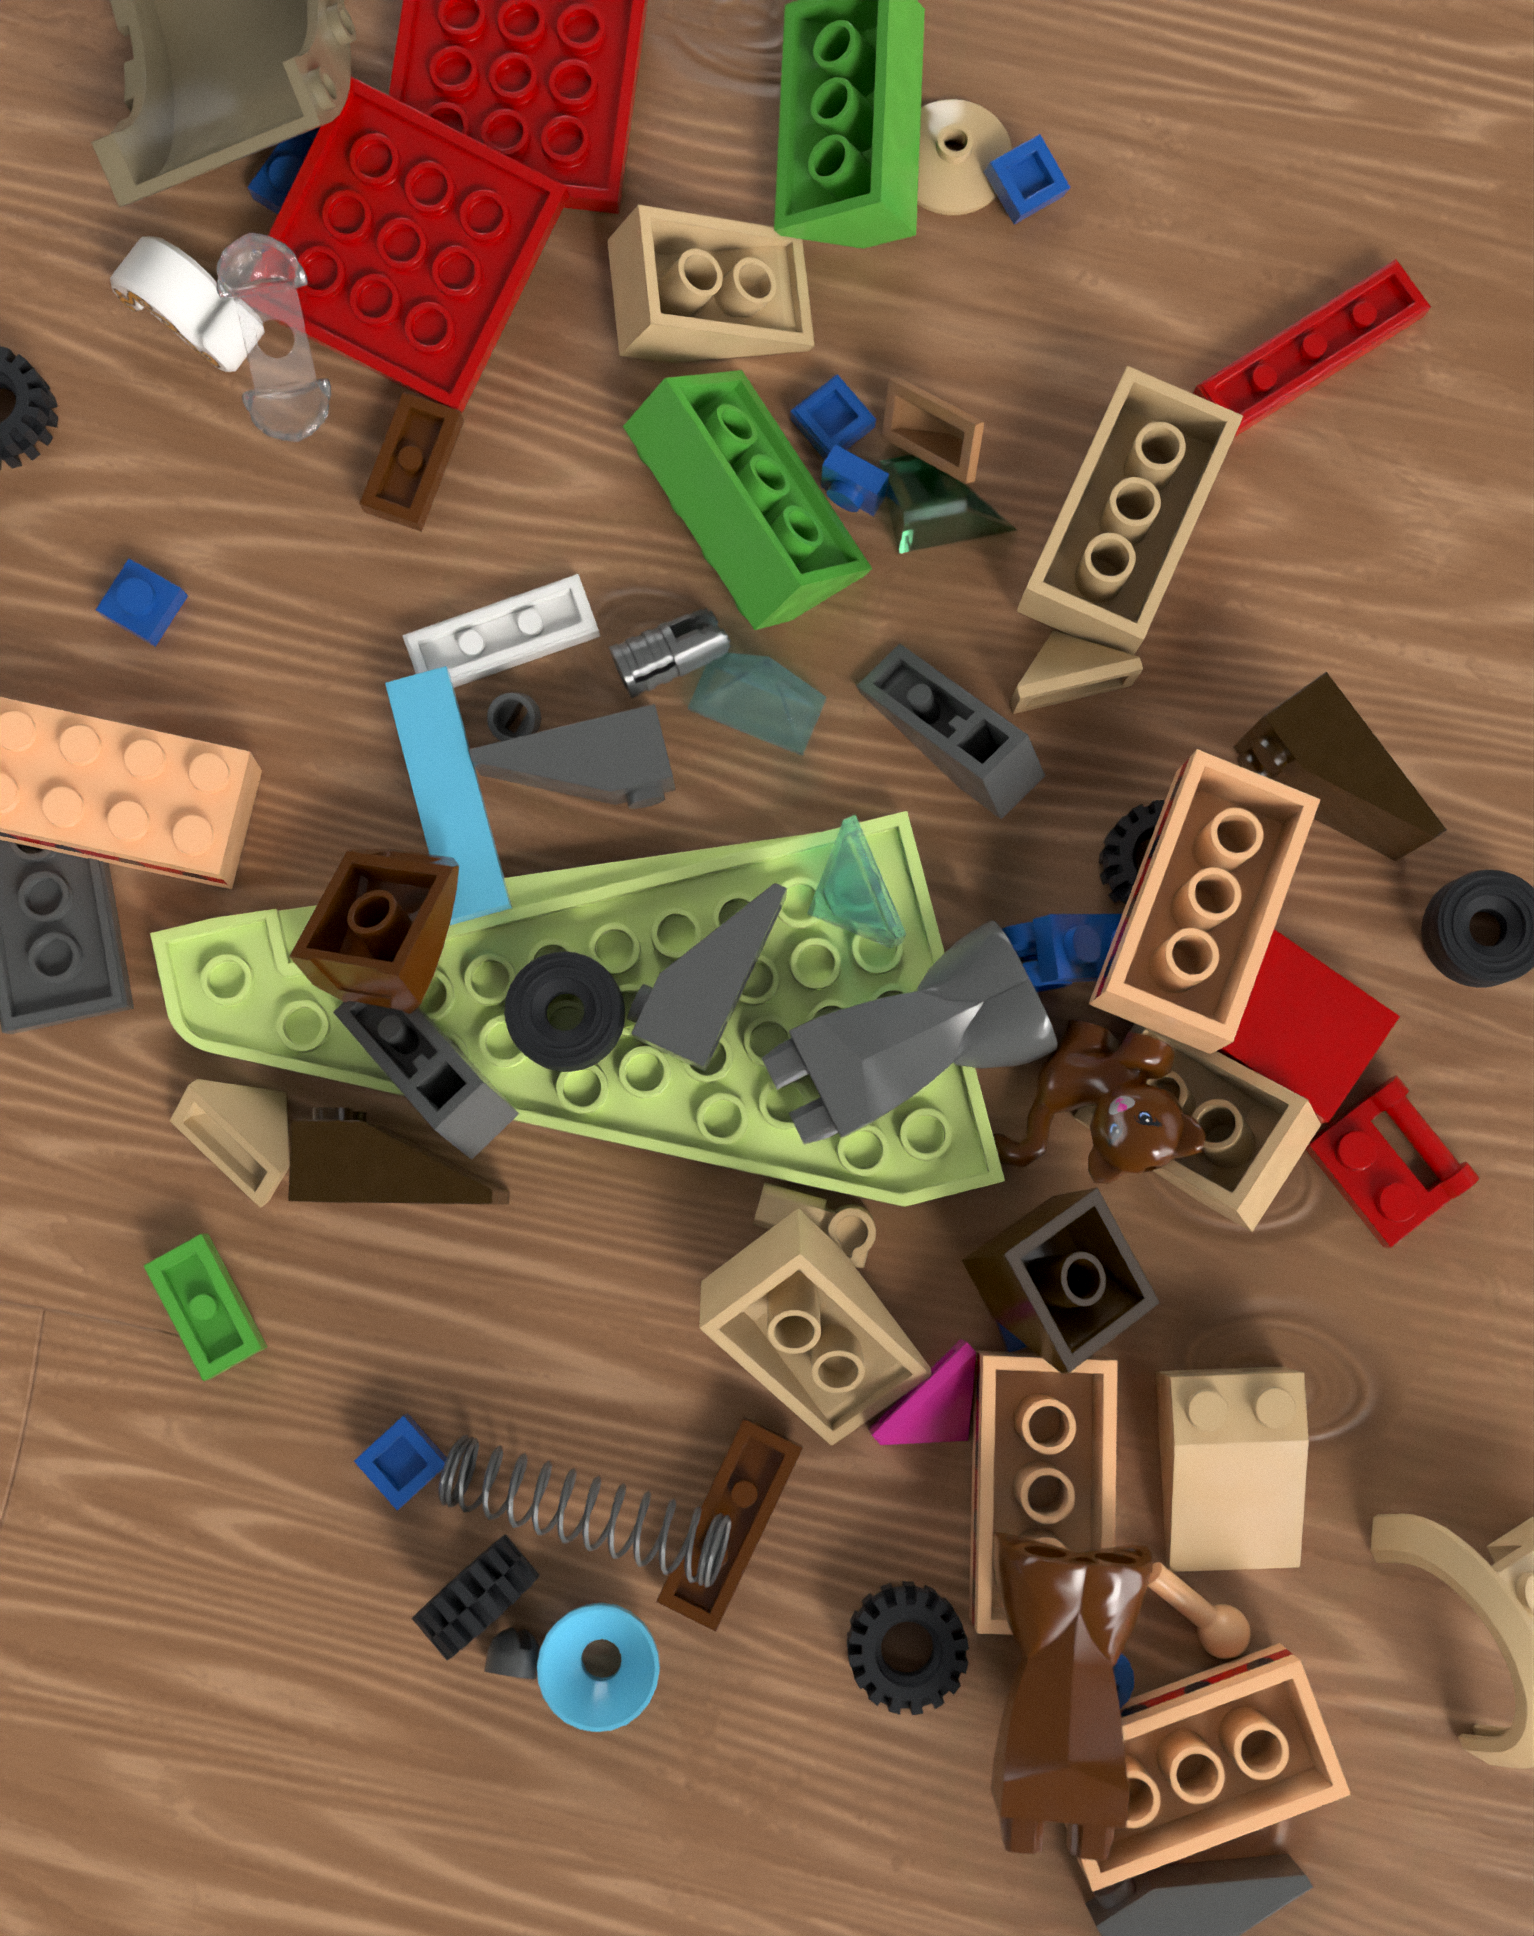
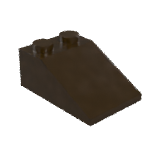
M1327 672L1265 714L1233 746L1239 754L1237 762L1240 767L1320 799L1314 816L1315 820L1394 861L1435 839L1447 830Z
M314 1107L312 1120L292 1119L288 1201L509 1205V1191L384 1126L366 1122L367 1112L353 1111V1108Z

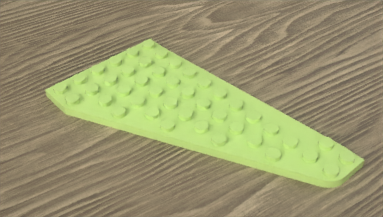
M907 811L817 833L507 877L504 879L512 905L511 909L449 925L438 965L419 1008L515 1108L519 1115L513 1119L514 1121L902 1207L1005 1181L976 1069L973 1067L952 1063L913 1097L870 1125L841 1139L838 1133L828 1139L804 1145L789 1112L820 1098V1095L810 1075L777 1090L762 1060V1057L779 1044L791 1039L789 1030L819 1016L865 1002L917 991V987L929 968L945 953ZM777 883L786 887L787 896L785 903L706 1071L636 1040L631 1034L636 1023L628 1020L627 1016L641 986L645 984L653 988L662 971L771 885ZM317 905L280 911L270 909L215 917L150 933L168 1018L176 1032L194 1047L221 1056L405 1096L333 1013L343 1001L314 986L289 957ZM553 952H575L588 956L600 963L614 978L624 1000L625 1022L616 1046L600 1062L579 1071H554L535 1063L525 1056L514 1044L505 1022V1000L509 987L516 975L531 961ZM561 994L555 997L547 1009V1018L551 1026L563 1031L575 1028L581 1022L584 1015L582 1001L572 994Z

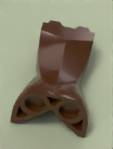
M994 1532L992 1548L994 1577L1008 1625L1023 1654L1004 1706L994 1753L990 1789L999 1814L1001 1838L1005 1850L1024 1854L1042 1852L1044 1821L1068 1823L1066 1846L1069 1853L1080 1859L1105 1861L1108 1858L1115 1828L1127 1829L1129 1802L1123 1731L1113 1666L1116 1664L1135 1627L1151 1577L1153 1555L1148 1547L1143 1545L1119 1546L1077 1553L1021 1536Z

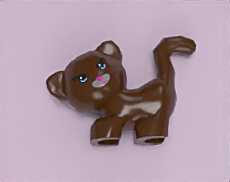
M1074 1019L1069 1020L1067 1029L1057 1049L1049 1056L1038 1075L1036 1098L1027 1118V1137L1021 1143L1012 1141L1004 1134H993L1000 1163L1027 1167L1047 1152L1050 1126L1054 1114L1070 1112L1088 1106H1097L1090 1123L1093 1148L1088 1155V1171L1094 1183L1108 1184L1117 1180L1125 1173L1139 1174L1150 1172L1166 1166L1174 1158L1201 1153L1206 1137L1201 1125L1194 1117L1184 1113L1174 1093L1147 1084V1079H1161L1171 1072L1175 1058L1173 1048L1166 1042L1148 1035L1128 1032L1118 1049L1119 1040L1102 1026Z

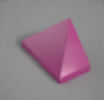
M960 1339L931 1367L932 1376L899 1398L868 1428L872 1437L880 1445L968 1441L976 1351L966 1341Z

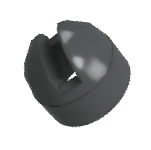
M518 692L505 693L498 696L492 701L487 712L489 729L500 741L537 733L542 720L537 703L530 696ZM524 705L528 712L514 733L508 728L517 718Z
M513 1627L502 1630L491 1641L484 1672L537 1679V1663L540 1651L538 1642L526 1629H522L518 1633Z

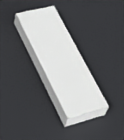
M578 574L402 635L415 673L419 674L446 666L450 672L454 688L601 637Z

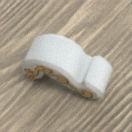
M142 236L110 277L113 292L132 312L142 310L143 308L147 309L209 363L222 371L235 372L265 333L262 319L242 299L233 298L226 293L201 265L181 249L162 238Z

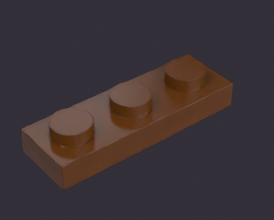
M746 1417L743 1418L701 1505L702 1512L693 1543L691 1559L692 1576L697 1573L701 1551L712 1520L719 1513H723L724 1516L729 1515L731 1519L730 1535L718 1575L713 1585L707 1588L704 1584L699 1586L697 1581L690 1583L685 1575L684 1556L679 1566L672 1573L668 1574L658 1595L657 1603L715 1632L717 1631L803 1449L801 1444Z

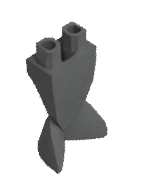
M990 920L956 941L929 968L917 987V991L865 1002L819 1016L789 1030L791 1039L779 1044L762 1057V1060L777 1090L810 1075L820 1098L789 1112L796 1130L805 1145L828 1139L838 1133L841 1139L870 1125L913 1097L952 1063L979 1069L1019 1066L1054 1052L1057 1049V1040L1049 1017L1012 944L997 922Z

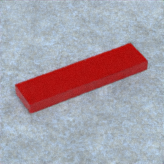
M1395 259L1199 383L1192 394L1243 415L1234 436L1235 438L1423 318L1431 306L1397 259Z

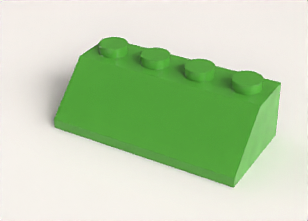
M797 0L785 4L774 231L780 236L864 249L916 235L925 8L918 0Z
M742 370L664 378L624 424L623 428L636 446L638 456L650 468L669 497L671 507L683 519L702 548L704 558L715 568L733 596L738 611L749 621L754 630L792 621L864 577L872 570L867 559Z

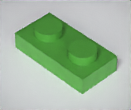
M208 1233L200 1234L144 1265L154 1288L203 1381L216 1377L268 1347Z

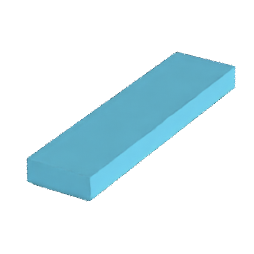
M444 666L386 682L385 685L429 854L452 857L459 864L457 892L450 925L511 909L512 905L475 766L471 762L470 747L450 672Z

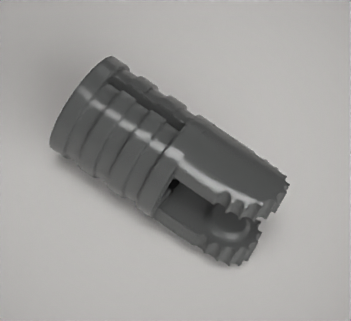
M706 608L693 611L691 614H685L672 621L659 624L657 628L643 631L641 635L625 639L623 643L609 646L614 664L631 699L639 696L644 691L655 689L660 684L669 683L678 676H685L689 672L711 663L712 660H718L719 657H723L725 653L729 652L731 640L724 629L719 628L717 625L719 622L711 610L708 611Z

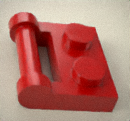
M1397 1075L1381 1083L1315 1135L1305 1149L1379 1243L1386 1248L1393 1247L1450 1200L1470 1189L1480 1178L1468 1162L1459 1163L1408 1100L1406 1095L1410 1090ZM1383 1111L1386 1112L1438 1177L1426 1189L1371 1122Z

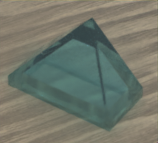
M725 653L723 657H719L718 660H712L711 663L705 666L688 710L803 756L827 697L770 657Z
M856 815L844 819L807 914L888 948H893L902 944L907 934Z

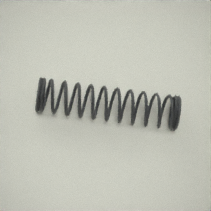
M463 1435L451 1448L439 1483V1499L442 1506L448 1505L450 1508L459 1503L460 1508L465 1513L473 1511L482 1503L483 1512L488 1520L497 1519L507 1509L508 1520L513 1528L521 1527L532 1516L533 1528L538 1536L548 1533L557 1523L558 1536L562 1543L571 1542L582 1530L583 1543L588 1551L597 1549L608 1536V1550L612 1558L618 1559L622 1557L633 1544L634 1559L638 1567L647 1565L659 1550V1566L664 1575L672 1573L685 1556V1575L690 1583L697 1581L699 1586L704 1584L706 1588L713 1585L718 1575L730 1535L731 1519L729 1515L724 1516L723 1513H719L712 1520L701 1551L697 1573L692 1576V1550L696 1528L702 1512L700 1506L694 1510L689 1531L676 1559L669 1568H666V1543L669 1526L677 1502L675 1498L669 1501L663 1526L651 1551L644 1560H640V1536L642 1524L651 1500L650 1491L645 1492L643 1495L637 1520L628 1540L619 1552H615V1525L626 1493L625 1483L621 1484L617 1489L610 1519L598 1540L593 1545H590L588 1536L589 1520L601 1486L600 1475L592 1481L584 1514L579 1524L570 1536L565 1537L563 1531L564 1510L577 1476L575 1468L569 1470L565 1478L559 1506L554 1517L544 1529H540L538 1524V1508L551 1475L552 1463L550 1460L545 1462L541 1468L531 1507L520 1521H515L513 1516V1499L526 1470L528 1461L526 1453L521 1454L516 1461L509 1484L507 1499L495 1514H491L488 1507V1493L496 1479L502 1462V1446L496 1447L492 1452L484 1477L482 1493L471 1506L464 1504L463 1496L474 1473L479 1441L477 1438ZM464 1453L462 1463L460 1466L458 1480L453 1491L451 1492L454 1475L458 1463L461 1459V1456Z

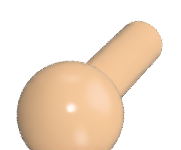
M1156 1562L1152 1565L1148 1587L1197 1626L1198 1639L1202 1647L1209 1654L1220 1659H1231L1244 1652L1250 1641L1251 1630L1248 1620L1240 1610L1227 1604H1210L1161 1562Z

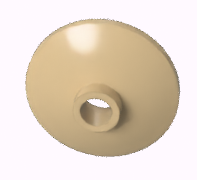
M957 99L940 100L921 107L917 201L919 206L942 215H963L985 207L997 197L984 174V170L991 161L1012 150V146L1006 129L991 112L975 103ZM955 142L963 145L965 148L960 151H951L944 144Z

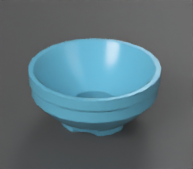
M608 1603L586 1604L569 1611L557 1620L543 1641L537 1663L538 1684L543 1698L552 1712L565 1723L580 1730L592 1732L617 1729L627 1725L639 1716L652 1699L657 1687L660 1671L659 1652L653 1635L645 1623L633 1612L621 1606ZM599 1639L614 1643L621 1654V1666L618 1671L611 1676L602 1678L590 1674L584 1667L582 1658L584 1648L590 1642Z

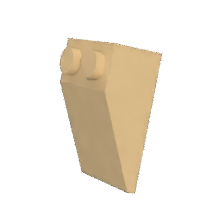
M637 205L607 240L619 356L678 363L804 352L811 350L815 346L802 239L780 236L774 231V227Z
M1134 1024L1130 1032L1148 1035L1164 1041L1173 1048L1175 1053L1171 1072L1161 1079H1147V1084L1174 1093L1184 1113L1195 1118L1204 1129L1206 1136L1201 1153L1174 1158L1166 1166L1153 1170V1172L1197 1201L1253 1232L1321 1126L1308 1099L1217 1051L1209 1054ZM1097 1106L1079 1109L1074 1118L1090 1129L1093 1112Z
M799 1208L701 1281L699 1328L831 1446L932 1376L931 1367L844 1251Z
M1287 1367L1155 1371L1167 1568L1172 1572L1300 1567L1309 1443L1304 1372Z

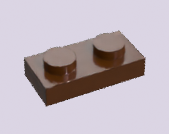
M402 392L359 503L364 513L422 532L464 423L461 411Z

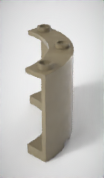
M110 0L118 31L124 36L130 35L134 59L124 63V102L131 113L128 118L118 122L110 135L91 143L119 207H122L332 122L340 115L346 104L351 78L350 43L356 41L355 27L345 8L344 0Z

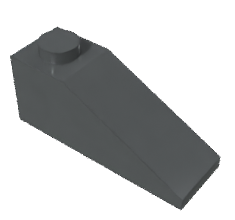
M901 644L896 646L856 686L859 692L954 784L1000 819L1012 810L1045 777L1029 736Z
M655 704L469 749L471 762L480 776L613 805L627 802L630 809H640L659 804L665 800L664 793L676 790Z
M774 883L662 971L653 988L643 984L627 1016L628 1020L636 1023L631 1033L633 1037L644 1044L706 1071L785 903L787 888Z
M347 1001L346 1003L343 1002L333 1012L431 1127L471 1160L519 1115L486 1076L419 1007L409 1015L402 1010Z
M1289 1854L1163 1865L1096 1890L1094 1892L1095 1897L1085 1904L1101 1936H1240L1312 1889L1313 1886Z

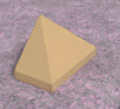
M1053 630L1015 689L1009 702L1012 714L1132 686L1143 670L1141 659L1132 654Z
M196 1079L188 1085L170 1122L261 1208L269 1202L290 1167L286 1092Z

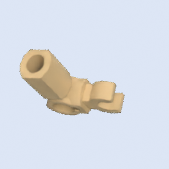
M764 1183L753 1225L771 1229L799 1208L844 1251L856 1268H864L869 1249L876 1238V1226L872 1215L867 1209L860 1205L847 1204L840 1206L836 1210L825 1208L827 1201L825 1199Z

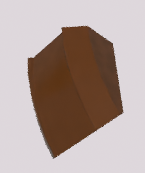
M352 849L346 851L289 957L314 986L345 1003L353 1001L402 1010L410 1015L421 1005L443 951L457 892L459 864L452 857L396 849Z

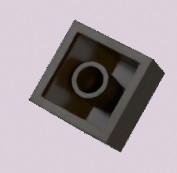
M1098 1187L1052 1196L961 1260L991 1316L1060 1373H1070L1160 1303Z

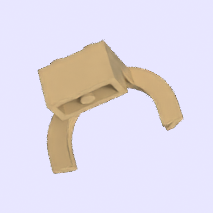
M1378 1514L1374 1516L1370 1551L1376 1563H1406L1414 1565L1444 1581L1480 1617L1496 1641L1508 1666L1516 1699V1711L1512 1726L1499 1727L1476 1724L1472 1727L1475 1735L1461 1734L1458 1736L1463 1749L1489 1765L1518 1769L1533 1768L1534 1517H1531L1487 1545L1495 1563L1491 1566L1464 1540L1447 1528L1427 1518L1413 1514Z

